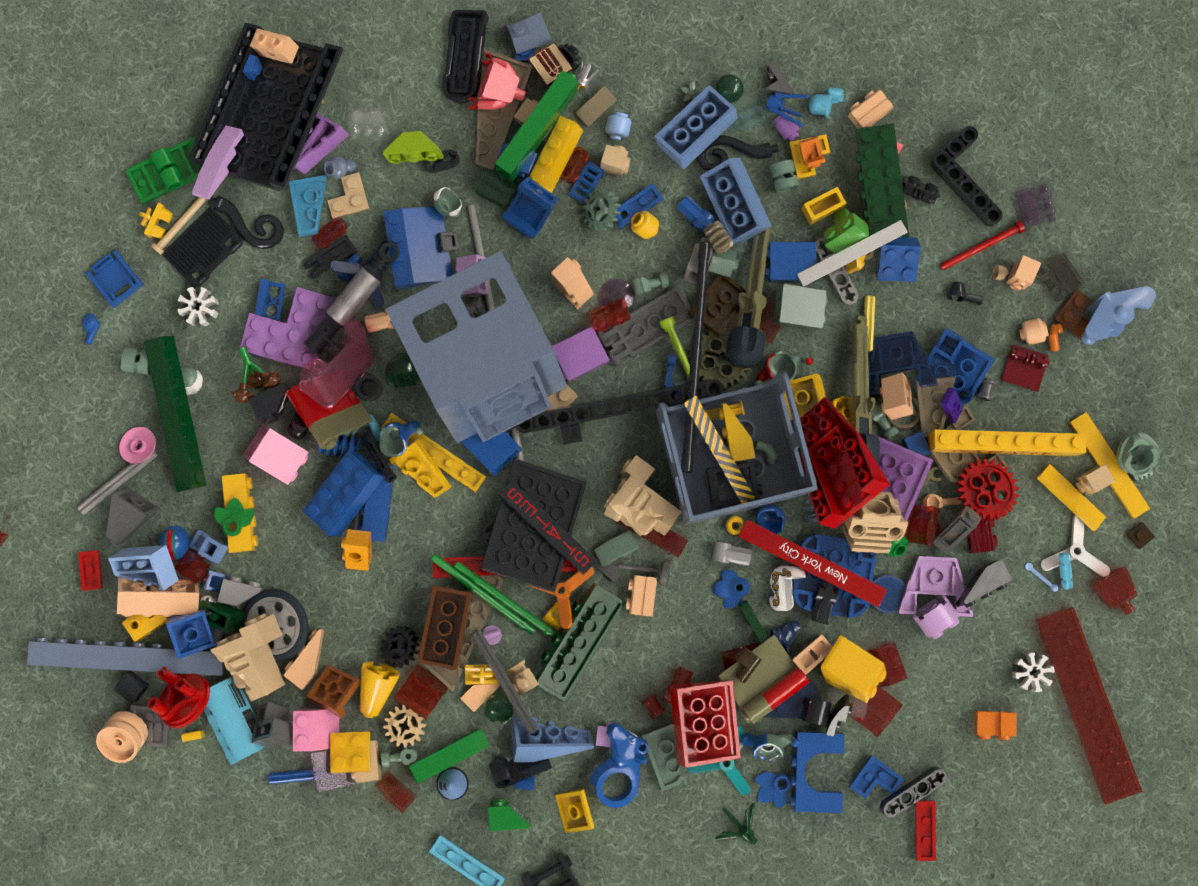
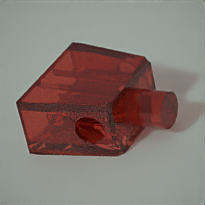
M1126 566L1117 568L1109 573L1108 576L1090 585L1109 609L1115 610L1120 607L1124 615L1135 611L1130 600L1137 597L1138 594Z

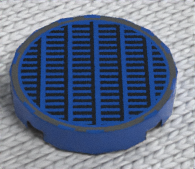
M893 575L877 577L873 583L888 591L879 608L874 605L873 607L882 613L896 612L906 588L905 584L901 579Z

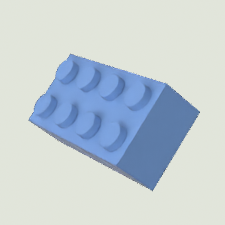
M708 85L654 136L657 145L684 170L738 119L736 108Z
M729 158L700 176L720 222L733 241V244L742 243L772 226L741 158Z

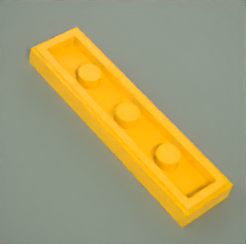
M1051 464L1037 477L1045 487L1092 531L1097 530L1106 518Z

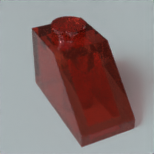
M390 771L376 784L385 798L402 814L418 797Z

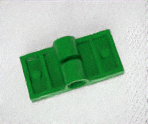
M194 137L169 149H159L150 155L151 158L125 170L143 205L197 179L202 166L188 160L196 140Z

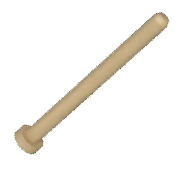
M198 197L157 244L153 243L151 247L162 255L164 252L162 249L207 199Z

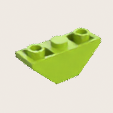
M421 131L403 132L383 151L385 158L392 164H399L401 162L415 163L421 160L435 161L444 157L438 146Z

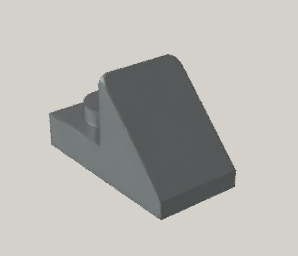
M773 61L768 64L766 75L774 83L766 87L764 93L775 95L776 92L794 94L792 87L776 62Z

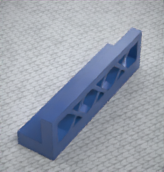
M260 278L255 315L273 320L276 318V321H280L286 284L270 282L268 279ZM270 286L281 288L280 295L274 300L269 294ZM274 303L278 309L277 314L270 318L266 313L267 308Z

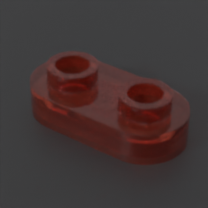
M581 146L574 148L561 174V179L565 182L573 183L578 179L583 166L588 160V152Z
M335 218L321 228L318 234L313 235L312 241L317 248H326L334 240L346 233L348 225L343 218Z

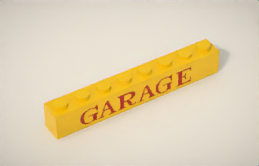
M936 429L928 433L929 452L1080 456L1086 453V434Z

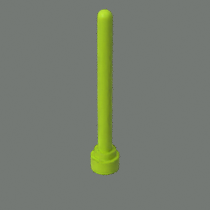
M671 316L659 323L661 328L668 332L689 380L690 363L674 329L676 328V321ZM698 387V395H699L700 392H701V389Z

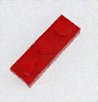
M919 800L915 803L916 861H936V801Z

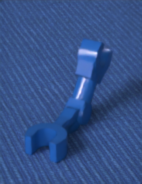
M668 355L667 373L664 381L665 387L675 386L672 381L676 356ZM679 390L672 391L675 400L681 398L682 393Z

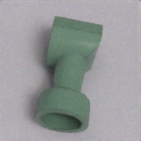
M666 272L660 273L659 278L647 280L644 277L632 280L636 296L652 292L651 288L660 285L662 288L670 287Z
M876 405L872 412V422L878 423L885 431L883 436L888 440L899 431L895 426L891 428L886 419L887 414L883 413L881 406Z
M409 747L395 754H390L388 751L381 752L383 768L390 767L391 762H402L405 765H410L418 758L416 749Z

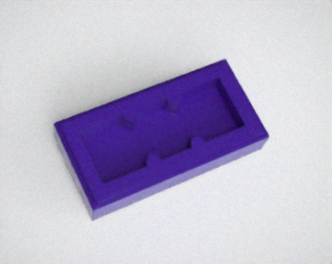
M949 387L940 403L948 421L956 424L963 406L956 390Z

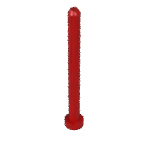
M1020 220L1014 222L1015 226L941 263V269L946 270L1016 233H1024V225Z

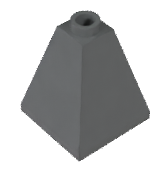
M130 488L114 493L111 497L106 537L109 538L108 541L116 546L125 542L152 518L160 508Z

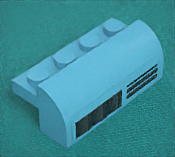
M233 677L210 687V697L204 712L230 765L265 748L251 743L256 716L242 688L239 689L234 685Z

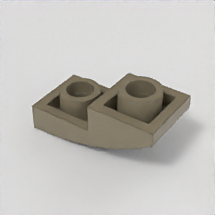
M604 86L576 114L589 127L618 99Z

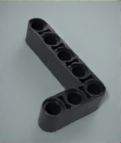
M966 126L933 156L930 164L932 169L983 224L992 227L1002 219L1001 209L955 161L978 138L977 129L973 126ZM964 133H969L972 140H967L964 137ZM950 146H956L958 152H952ZM936 158L943 159L944 165H939L936 162ZM949 172H955L957 179H952L949 176ZM962 186H968L970 193L964 192ZM975 199L981 200L983 207L977 206ZM988 213H993L996 217V220H990L988 217Z

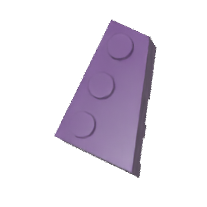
M317 113L295 169L306 174L346 139L349 134L340 125Z

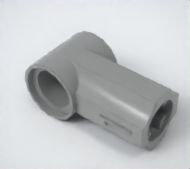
M715 542L711 561L749 566L752 550L734 547L732 544Z

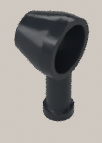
M953 282L947 292V299L953 300L952 295H959V298L956 300L959 302L969 301L977 305H981L983 302V296L966 293L965 285L962 282Z

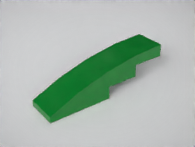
M479 729L408 767L418 784L490 745L482 729Z

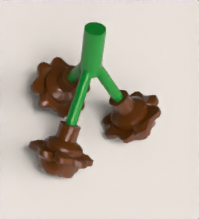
M246 346L238 348L244 362L243 378L239 389L230 394L234 396L236 402L246 403L249 402V398L255 396L247 388L256 390L261 388L264 382L265 390L279 385L281 382L280 371L277 370L269 373L266 370H262L251 361Z

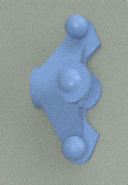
M1144 286L1116 293L1109 291L1102 295L1089 308L1092 315L1081 337L1083 343L1092 345L1097 340L1119 336L1124 331L1125 325L1134 319V310L1136 308L1150 309L1156 298L1155 291L1151 287Z

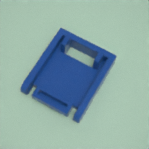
M116 249L112 251L117 257L115 260L110 254H107L91 267L96 275L93 276L89 270L85 272L113 308L144 285ZM130 283L132 286L119 297L115 295L117 291Z

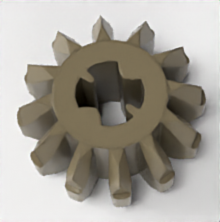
M719 221L710 223L704 228V234L717 253L726 252L733 246V241Z

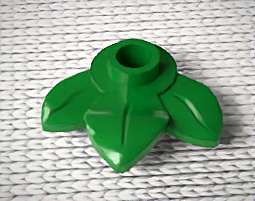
M236 497L227 504L225 509L215 508V520L222 525L224 533L228 536H237L243 527L250 525L254 517V510H244L242 503ZM234 523L236 525L235 530H230V524Z

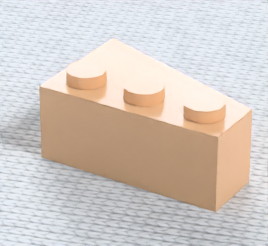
M567 257L551 272L552 283L579 309L594 293L580 269V264L575 259L571 261Z

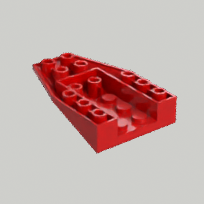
M824 397L799 419L818 488L808 493L819 524L837 528L886 489L890 483L858 431L828 398ZM800 450L801 464H802V468H803L804 475H806V469H805L803 457H802L801 450Z

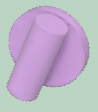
M488 626L483 631V635L489 645H495L501 640L502 633L497 626Z

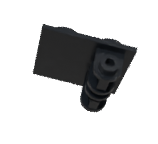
M912 175L909 177L904 176V183L902 182L903 193L911 196L914 188H916L912 196L914 198L919 189L921 192L918 200H920L923 192H925L921 201L928 204H934L937 197L940 198L937 186L928 182L926 185L922 184L919 178Z

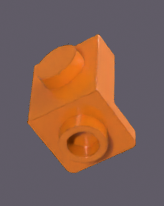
M817 136L798 142L804 165L816 168L821 166V163L826 162L822 156Z

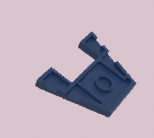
M913 331L875 338L870 359L869 397L881 395L880 375L918 369L919 385L921 388L939 385Z

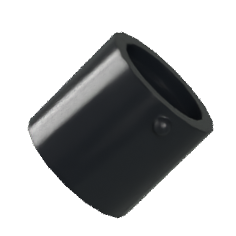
M370 373L361 376L357 380L356 392L365 401H375L381 396L383 386Z
M128 671L119 680L114 691L133 705L142 697L149 684L132 671Z
M806 698L802 721L827 726L832 703Z

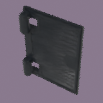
M209 207L162 255L194 288H197L210 278V274L229 255L234 254L242 246L244 239ZM232 237L235 242L228 247L225 242ZM199 269L203 274L196 280L192 274Z

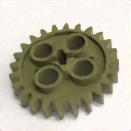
M726 328L718 337L708 330V336L702 333L699 377L702 376L703 380L718 379L724 389L727 388L728 383L731 387H734V381L740 383L739 376L745 378L746 374L743 371H749L750 368L737 367L725 360L719 363L717 357L705 354V351L716 356L723 354L724 359L730 361L726 349L729 334L726 333ZM716 341L720 344L721 349L715 351L711 348L710 344ZM710 359L713 361L714 366L706 368L703 361ZM728 366L731 369V374L727 376L722 374L721 368ZM711 383L709 386L710 388L712 384H715L716 389L719 388L718 383Z

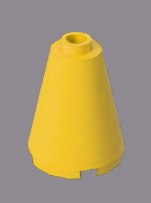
M371 661L362 664L360 712L363 713L364 717L374 718V716L379 715L400 677V673L394 667L380 663V666L373 665L374 662Z

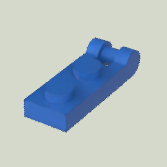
M653 183L617 208V211L620 212L619 215H616L618 219L617 226L620 230L631 223L634 214L648 211L663 201L664 198ZM624 211L628 214L625 219L621 215Z

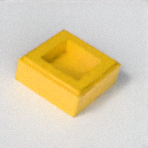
M204 730L184 733L181 735L182 742L204 738L205 732Z

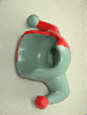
M784 351L774 352L768 357L765 368L758 373L754 384L755 386L761 385L763 382L773 379L783 372H787L791 381L797 374V367L803 364L812 365L813 359L801 354L790 355Z

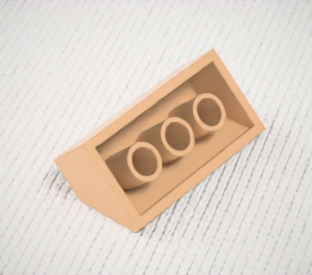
M118 578L117 614L122 616L141 614L145 617L153 615L171 617L173 615L184 616L197 612L199 605L198 579H178L179 581L163 591L159 590L158 586H146L144 582L138 580L133 582L124 578Z

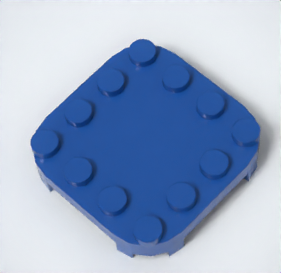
M822 534L807 537L800 544L801 547L871 582L873 581L876 556L873 552L851 551L847 539ZM803 570L806 578L793 580V599L800 608L813 612L816 603V591L822 579ZM838 588L837 600L832 607L830 615L847 618L857 617L868 609L870 603Z

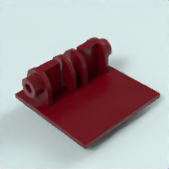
M1012 344L1002 381L1039 392L1045 368L1050 363V360H1048L1049 355Z

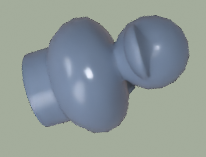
M334 156L325 162L324 172L327 176L341 179L347 172L355 171L357 164L353 159L345 161L340 156Z

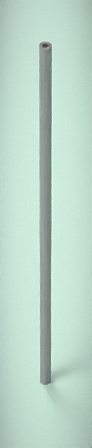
M468 205L476 255L484 256L475 205ZM487 280L488 295L484 296L487 311L489 312L495 309L490 282ZM514 426L510 428L512 439L522 449L519 431ZM523 451L516 456V459L524 461Z

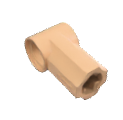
M386 310L381 313L364 316L368 333L384 329H394Z

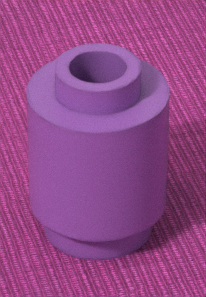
M781 116L774 120L775 127L785 141L789 139L791 142L800 136L798 132L801 129L798 125Z

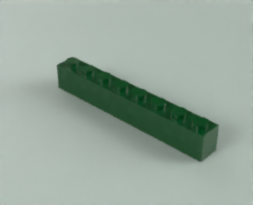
M161 336L144 341L176 491L181 492L207 486L174 336Z

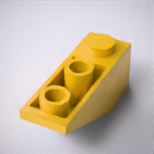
M721 403V408H718L720 420H724L725 426L721 428L723 439H727L728 446L726 448L734 462L755 458L752 438L726 403Z

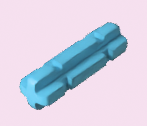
M1067 552L1059 553L1061 586L1066 590L1072 589L1073 580H1071L1072 568L1071 563H1069L1071 561L1070 554Z

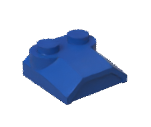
M205 610L184 616L175 615L165 622L178 659L216 646Z

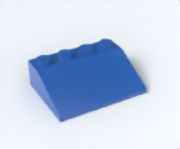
M435 207L402 208L383 212L388 242L397 244L400 249V256L392 264L397 290L435 284L453 275L449 252L440 253L437 234L446 231L443 215ZM389 246L390 257H393L395 249Z

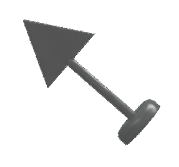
M595 557L597 561L593 565L615 584H617L619 568L660 574V584L668 586L671 560L665 559L661 569L623 564L621 563L622 557L604 567L598 557Z

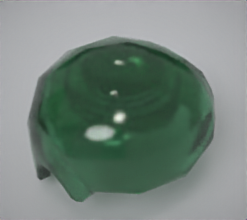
M727 74L716 82L715 90L729 103H734L742 97L744 86L739 77Z
M493 694L484 702V714L491 722L498 721L505 724L512 719L514 710L507 696Z

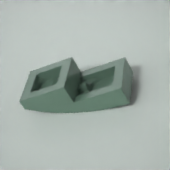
M627 531L594 549L602 566L606 567L618 558L626 557L638 549L639 546L632 532Z

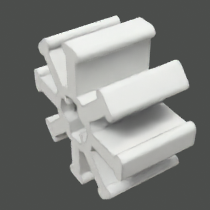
M193 287L188 288L187 291L192 299L187 300L180 295L178 301L182 304H187L188 307L178 309V313L184 318L190 314L186 322L192 326H196L195 323L199 317V323L205 327L209 325L205 317L206 313L214 318L218 316L217 311L208 309L212 305H218V300L214 296L207 299L211 292L201 287L199 296H197L196 289ZM197 303L201 304V306L199 307V311L195 309L197 307Z
M1024 653L1027 664L1022 659L1016 658L1014 664L1022 667L1023 671H1012V677L1016 679L1025 677L1018 684L1021 689L1028 690V686L1031 683V691L1041 692L1039 680L1043 682V685L1050 686L1053 681L1044 677L1043 673H1054V666L1047 665V667L1042 668L1048 657L1039 654L1035 661V653ZM1036 669L1037 673H1034V677L1029 674V671Z

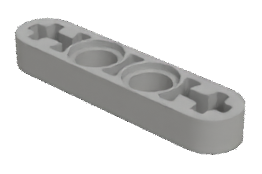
M824 237L819 238L816 241V254L820 262L835 255V253L832 252L833 254H830L825 258L822 257L825 255V252L823 249L819 250L818 247L820 246V242L825 244ZM826 247V251L829 253L831 250ZM842 266L827 274L842 303L848 306L856 303L858 292L845 267ZM837 275L845 277L846 282L844 285L836 283L835 278ZM848 284L850 287L847 288L849 294H854L853 301L845 299L847 295L845 290L840 291V289L845 288Z

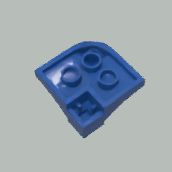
M947 328L927 360L936 378L955 376L953 388L956 390L961 404H967L974 397L995 358ZM961 391H965L967 396L962 397L960 395Z

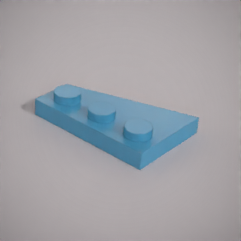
M327 175L289 181L299 237L315 235L319 232Z

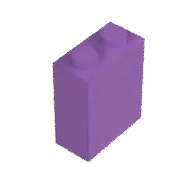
M593 327L552 346L563 377L567 379L568 383L610 362Z

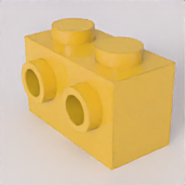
M133 614L132 616H125L126 620L122 624L134 642H138L164 625L170 617L162 615L145 617L141 614Z

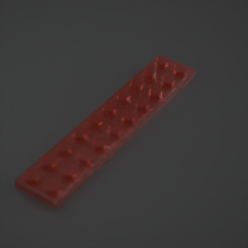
M1069 607L1036 619L1103 803L1107 805L1143 792L1074 607Z

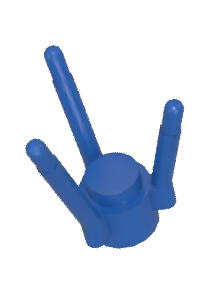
M776 92L775 95L771 94L766 109L803 127L801 122L782 112L784 111L798 117L802 116V114L785 108V100H782V98H809V95L782 94Z

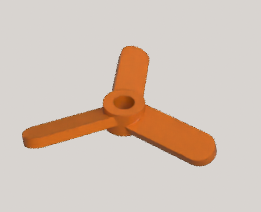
M591 566L584 575L578 571L565 583L557 584L554 593L531 585L528 586L557 597L561 627L569 629L572 626L569 599L571 592L594 574V569ZM564 589L565 592L560 594V591Z

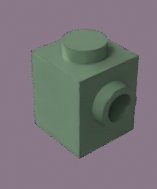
M714 249L708 271L730 277L732 270L736 271L738 266L737 252L727 250L719 254Z

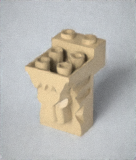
M636 455L633 460L629 458L620 472L622 474L621 483L615 491L617 494L612 493L606 501L604 515L617 522L621 520L626 526L632 527L639 536L647 535L653 529L665 536L681 514V511L646 486L655 469Z
M264 613L245 622L246 626L239 629L240 633L233 634L226 639L216 642L217 647L211 649V652L215 654L217 659L221 663L224 662L226 669L230 671V674L233 676L234 685L239 689L246 688L250 701L266 696L285 685L268 645L269 642L283 635L274 614L266 616Z

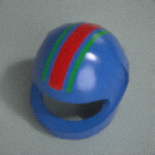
M169 527L161 533L158 539V546L166 545L171 560H178L184 557L189 550V535L182 527Z

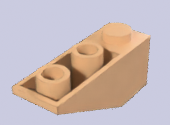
M315 629L308 638L310 642L307 646H303L299 653H297V659L294 662L291 660L284 669L286 673L283 676L301 690L306 688L317 673L324 635L323 629L318 631Z

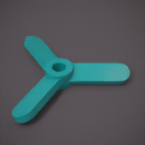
M737 726L738 737L740 740L744 733V730L742 727ZM728 760L726 766L723 765L722 761L688 767V771L692 774L724 770L740 794L748 795L750 793V786L734 765V760Z

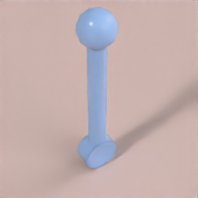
M1031 563L1025 565L1026 570L1038 576L1051 587L1053 592L1058 590V586L1052 584L1037 572Z

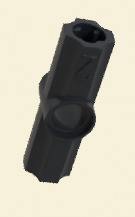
M823 579L816 591V603L811 620L828 625L839 589Z

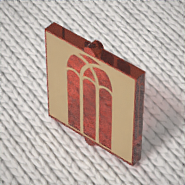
M554 42L544 49H539L538 53L528 59L546 86L552 84L562 70L566 73L573 70Z

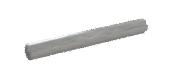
M155 450L144 462L138 464L130 463L77 506L79 512L86 514L156 458L157 453Z

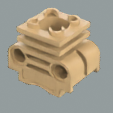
M879 493L844 521L845 524H843L842 529L851 551L873 552L877 554L889 553L888 547H891V541H897L904 536L908 521L904 520L898 507L899 501L893 499L891 493Z

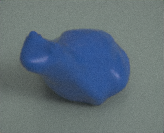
M89 313L84 316L82 321L83 328L86 331V340L84 342L92 345L93 339L99 330L100 322L94 314Z

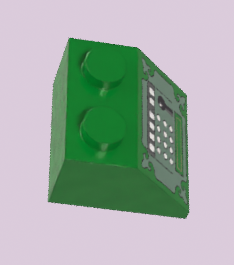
M498 798L490 803L488 807L490 831L530 828V819L510 801L505 802V798Z

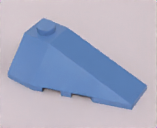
M512 717L511 747L514 762H536L594 748L592 734L589 730L572 726L561 729L555 726V722L549 721L548 725L537 723L538 718L532 717L538 730L529 734L520 718Z

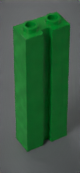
M561 71L496 161V172L511 183L577 94L578 81L573 73Z

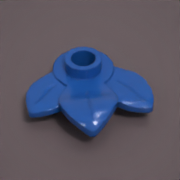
M723 570L721 571L723 580L713 586L712 592L724 598V608H733L740 603L743 596L749 593L750 584L745 578H739L735 571ZM738 584L743 585L742 591L737 589Z
M763 772L755 778V781L762 786L757 797L759 802L767 803L774 801L778 809L786 804L788 801L787 791L791 787V780L786 774L779 773L775 775L771 772ZM780 779L785 781V784L782 787L778 786V781Z

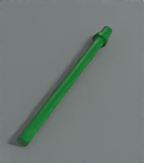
M435 553L432 555L431 561L516 623L519 629H524L531 635L534 633L535 628L527 623L525 618L519 617Z
M456 562L454 565L456 570L543 631L542 634L552 638L557 633L550 624L546 625L462 563Z

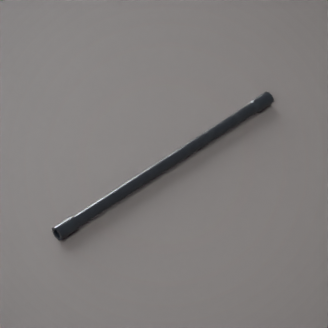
M705 241L699 242L698 250L699 262L687 401L698 395L707 271L711 246L710 242ZM687 409L681 470L685 473H692L695 422Z

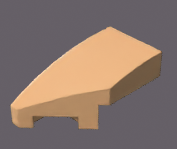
M474 684L460 699L475 712L500 684Z

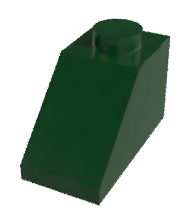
M201 600L198 611L205 610L210 626L224 633L236 632L241 628L245 613L230 605Z

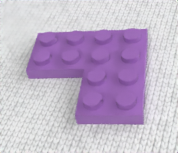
M296 287L287 322L283 323L249 313L240 347L246 346L248 353L314 371L318 355L311 351L304 344V341L325 317L324 313L329 309L328 307L331 306L334 298Z
M877 436L880 441L878 465L890 483L882 492L891 493L893 499L899 501L898 507L901 515H903L904 520H908L934 460Z

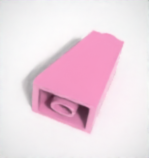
M262 424L242 456L288 485L290 481L293 482L297 477V470L300 465L303 466L306 463L309 452L267 425Z
M300 708L293 711V751L330 749V733H339V717L325 708Z

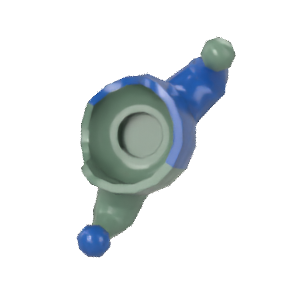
M417 420L404 425L398 422L386 424L381 429L380 442L378 443L381 452L390 457L402 455L406 451L410 436L415 432L418 435L424 432L421 424Z
M745 733L739 740V747L741 750L743 745H747L752 748L754 758L759 757L771 761L778 756L783 757L786 745L791 743L792 746L798 747L800 741L795 739L791 733L780 735L764 733L759 736Z

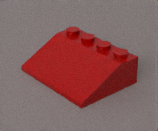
M733 681L699 682L670 686L677 763L687 768L740 759Z

